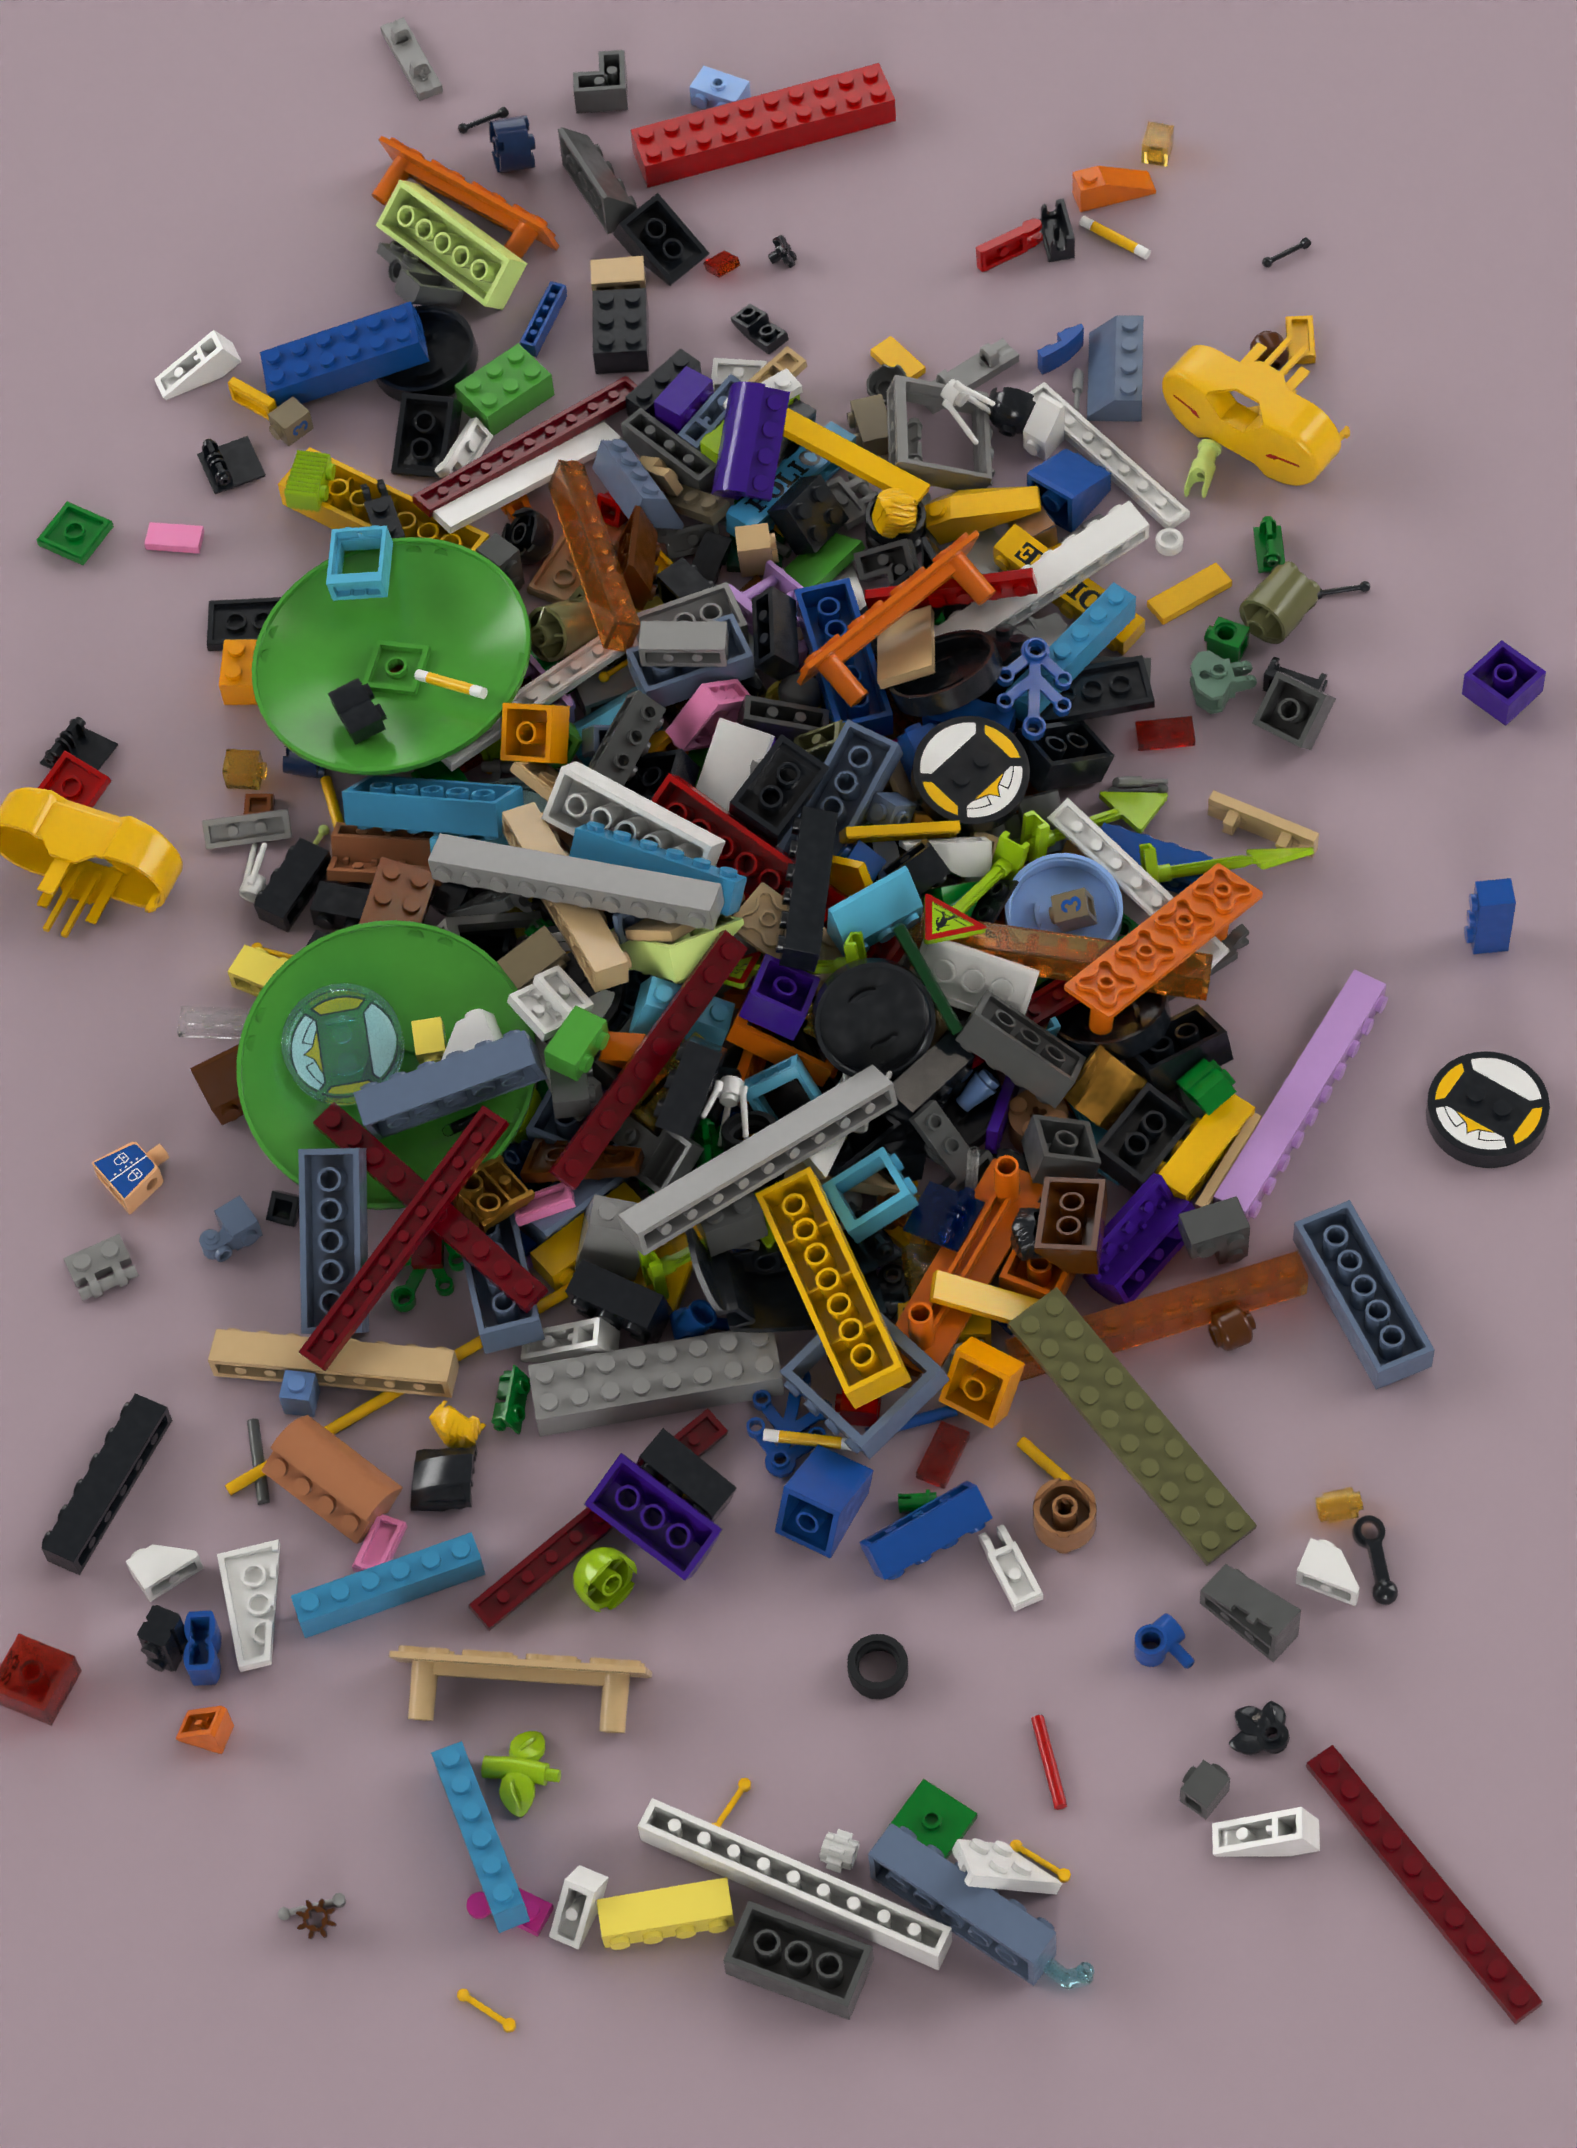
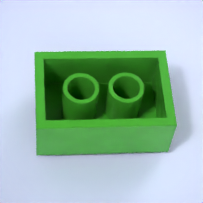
M519 343L454 385L457 400L463 405L462 410L470 418L477 417L493 436L555 395L551 373Z

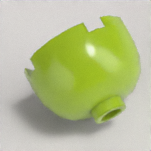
M613 1547L595 1548L586 1553L577 1563L573 1573L574 1589L582 1602L592 1610L602 1612L600 1609L605 1607L609 1610L614 1609L633 1590L635 1583L631 1579L633 1572L637 1574V1567L633 1560Z

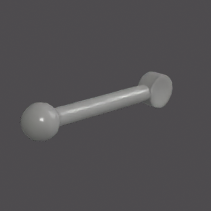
M341 1893L335 1894L332 1899L325 1900L324 1907L332 1905L337 1908L343 1907L346 1903L345 1896ZM319 1902L312 1903V1904H313V1906H318V1903H319ZM306 1905L292 1909L282 1907L278 1911V1917L281 1920H287L298 1911L305 1912L308 1907Z

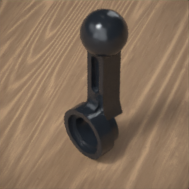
M1371 1515L1363 1516L1354 1524L1352 1536L1359 1546L1368 1550L1375 1585L1372 1589L1374 1599L1380 1604L1388 1605L1396 1600L1398 1589L1395 1583L1390 1580L1382 1547L1385 1527L1377 1517ZM1365 1523L1375 1525L1378 1530L1377 1538H1365L1361 1532L1362 1525Z

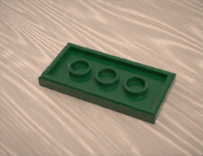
M899 922L890 927L920 981L928 990L933 1004L947 1029L952 1035L960 1032L963 1028L905 924Z

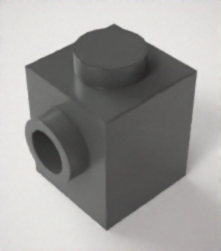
M1205 1760L1197 1768L1192 1766L1183 1778L1182 1782L1184 1785L1180 1789V1802L1207 1820L1229 1791L1230 1778L1228 1773L1221 1766L1215 1763L1211 1765Z

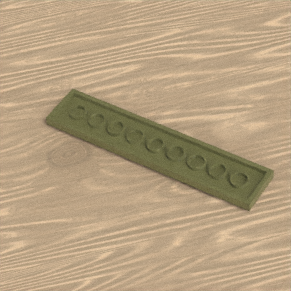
M1057 1287L1008 1323V1328L1206 1566L1256 1529V1523Z

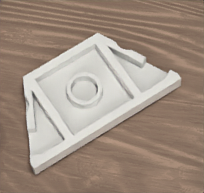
M977 1838L972 1840L957 1839L952 1848L954 1857L958 1860L960 1871L966 1872L967 1870L968 1872L964 1881L970 1887L1057 1895L1062 1885L1058 1879L1013 1851L1012 1847L1002 1841L993 1843L984 1842Z

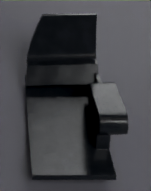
M693 1227L685 1231L692 1265L703 1292L718 1316L726 1314L729 1328L733 1332L765 1333L816 1330L776 1241L771 1248H766L762 1240L758 1239L756 1241L760 1242V1247L757 1251L750 1249L736 1253L726 1251L711 1257L708 1249L702 1244ZM876 1270L864 1275V1278L879 1311L885 1317H888Z

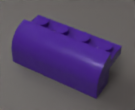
M735 382L730 386L712 495L739 500L743 496L766 502L771 501L790 392L765 387V384L757 382Z
M1153 1173L1106 1224L1099 1274H1084L1082 1276L1094 1291L1110 1302L1128 1308L1184 1246L1183 1239L1178 1230L1179 1214L1195 1209L1191 1201L1174 1197L1162 1175Z

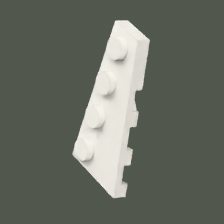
M279 1539L217 1554L240 1672L272 1665L280 1557Z

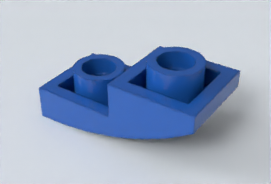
M1082 324L1068 327L1058 332L1057 343L1046 345L1037 350L1038 369L1042 375L1060 367L1084 345V327Z

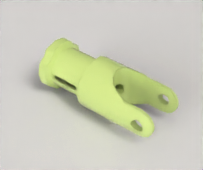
M1202 439L1198 443L1197 449L1199 451L1196 459L1192 461L1184 486L1185 497H1188L1191 487L1196 482H1204L1202 497L1206 498L1216 470V458L1222 452L1221 445L1211 439Z

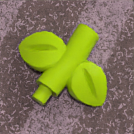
M528 1731L517 1735L510 1743L509 1756L485 1755L482 1761V1778L502 1779L499 1788L500 1799L506 1809L519 1818H522L528 1812L534 1801L535 1784L546 1786L548 1781L559 1783L561 1779L560 1769H552L549 1763L539 1762L544 1755L546 1746L544 1736L538 1731Z

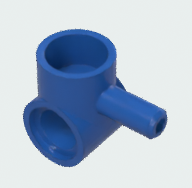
M701 1299L694 1300L688 1307L675 1310L669 1317L674 1340L705 1335L704 1333L709 1328L725 1331L730 1329L727 1318L717 1317L712 1306Z
M1164 1613L1155 1622L1142 1626L1136 1632L1134 1654L1140 1664L1147 1667L1158 1666L1164 1661L1168 1652L1185 1669H1189L1195 1663L1194 1658L1179 1644L1185 1639L1183 1629L1169 1614ZM1147 1642H1154L1158 1645V1647L1155 1649H1147L1143 1646V1644Z

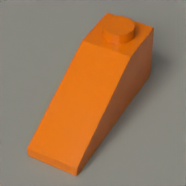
M1094 166L1072 172V194L1080 212L1156 194L1155 186L1148 171Z

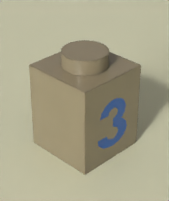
M291 397L268 414L271 434L275 439H281L288 446L314 429L310 411L294 397Z
M1084 887L1051 896L1052 907H1049L1051 922L1056 924L1064 933L1097 924L1093 896Z

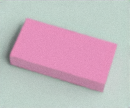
M150 522L144 545L146 550L200 553L205 533L204 527Z
M563 1182L536 1191L535 1198L528 1205L514 1212L518 1226L520 1227L576 1207L574 1192Z
M384 1514L378 1516L369 1529L352 1565L353 1571L359 1572L391 1561L407 1529L406 1522Z

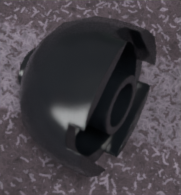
M997 387L993 388L989 399L995 402V406L988 405L991 412L989 420L996 428L1000 429L999 433L1004 436L1014 437L1015 434H1023L1024 427L1036 404L1033 401L1034 395L1011 387H1004L1003 392H996Z
M523 507L514 512L512 516L516 518L511 524L506 523L501 537L519 549L522 564H535L551 551L554 541V530L552 524L544 515L530 507Z

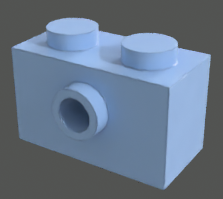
M704 65L689 86L691 105L699 109H708L751 97L750 81Z

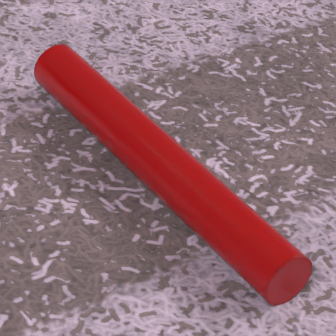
M1036 1715L1031 1718L1054 1808L1056 1810L1064 1809L1067 1807V1802L1043 1715Z

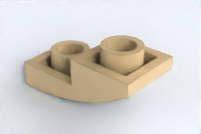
M641 456L639 458V461L661 491L673 496L680 494L683 487L678 481L677 474L668 468L662 459Z

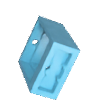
M387 525L332 529L326 585L333 601L388 597L393 541ZM380 549L378 572L342 574L345 551Z
M798 1054L745 1079L744 1085L748 1086L747 1100L753 1110L767 1112L775 1117L776 1121L779 1119L763 1094L796 1078L810 1100L822 1095Z
M884 1147L876 1150L822 1185L826 1196L846 1231L857 1244L920 1205L914 1196L918 1192L916 1186L909 1176L904 1178L900 1172L904 1169L900 1159L895 1153L889 1155ZM886 1167L900 1192L857 1219L843 1193Z

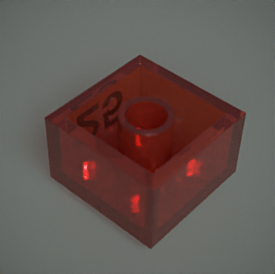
M18 1634L0 1666V1705L52 1726L82 1672L75 1656Z

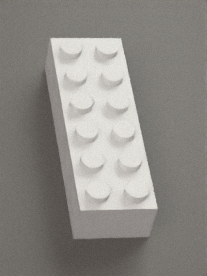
M578 761L561 766L541 818L573 836L575 828L587 824L589 821L599 822L605 825L604 829L613 832L615 830L628 832L631 834V838L639 841L642 839L652 840L658 843L657 847L666 850L668 848L681 850L684 852V856L692 859L695 857L711 861L713 866H716L726 842L722 838Z

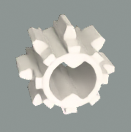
M840 1829L837 1830V1833L828 1831L819 1856L820 1861L827 1863L826 1869L841 1873L843 1868L851 1871L860 1846L859 1841L852 1839L853 1833Z

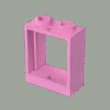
M738 679L702 683L666 729V733L678 749L691 751L709 748L719 717L736 723L744 697L750 694Z

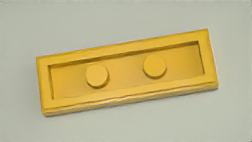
M1215 562L1147 600V607L1164 625L1232 587V580Z

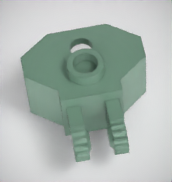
M1210 650L1198 652L1190 665L1192 674L1190 686L1196 705L1210 714L1220 713L1225 708L1229 699L1235 698V692L1255 687L1257 684L1256 677L1248 675L1253 669L1251 662L1246 660L1230 663L1229 658L1222 659Z

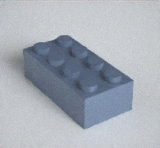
M731 613L713 619L719 622H727L729 636L727 667L641 666L639 645L626 649L628 669L637 689L663 707L690 699L702 683L730 679L742 681L755 676L753 654L734 614Z

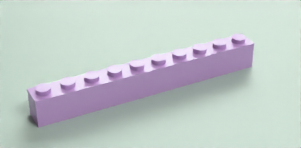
M1354 969L1214 1194L1213 1203L1237 1196L1247 1221L1250 1218L1255 1219L1262 1207V1202L1260 1201L1265 1194L1270 1195L1277 1180L1275 1179L1279 1171L1284 1172L1290 1162V1152L1293 1148L1298 1149L1305 1136L1303 1131L1306 1126L1314 1124L1319 1113L1318 1107L1321 1102L1326 1103L1330 1098L1333 1090L1331 1086L1335 1079L1340 1081L1347 1067L1346 1061L1349 1057L1354 1058L1361 1044L1359 1040L1362 1035L1367 1036L1370 1033L1374 1024L1373 1017L1377 1012L1382 1013L1388 1001V997L1385 996V983Z

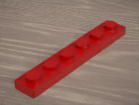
M1033 568L982 574L996 590L995 594L988 600L1038 594ZM951 578L910 611L929 605L934 608H940L946 605L969 604L975 601L954 578ZM896 586L865 590V601L868 609L879 600L885 602L891 596L890 592Z

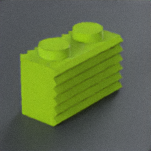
M297 450L286 489H284L287 507L290 509H304L306 511H320L322 502H327L328 482L329 480H334L336 467L335 464H332L330 454Z

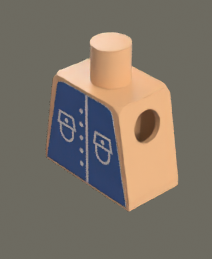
M130 1142L93 1161L92 1165L97 1178L130 1215L162 1185L164 1180L158 1166L168 1160L169 1155L160 1144L145 1152L137 1142Z

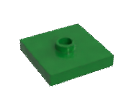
M67 501L37 538L38 546L84 566L114 526L111 520Z
M923 1778L891 1823L898 1828L904 1826L910 1829L917 1836L916 1840L926 1846L928 1844L934 1845L944 1854V1858L948 1859L957 1839H962L977 1819V1813Z

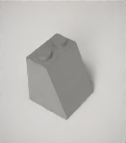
M594 1194L584 1211L575 1270L581 1259L621 1277L635 1281L640 1267L638 1251L624 1237L618 1215L636 1205L637 1202Z

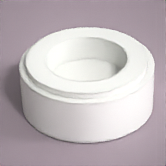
M1165 528L1159 531L1155 540L1157 551L1165 556H1174L1180 553L1183 548L1182 533L1174 528Z

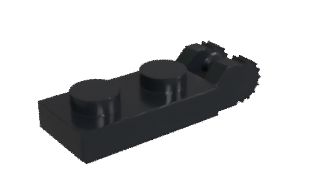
M377 480V489L381 497L373 500L371 499V492L367 484L360 485L365 501V510L371 526L387 525L391 538H405L391 495H388L384 480Z

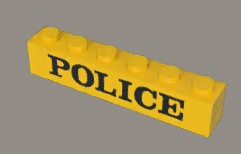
M1014 524L993 546V557L995 564L1000 569L1011 571L1018 570L1027 564L1032 565L1040 559L1044 552L1050 549ZM1087 578L1052 601V603L1059 608L1066 618L1077 620L1105 589L1090 578ZM1135 612V618L1106 647L1111 651H1118L1124 655L1145 632V619Z

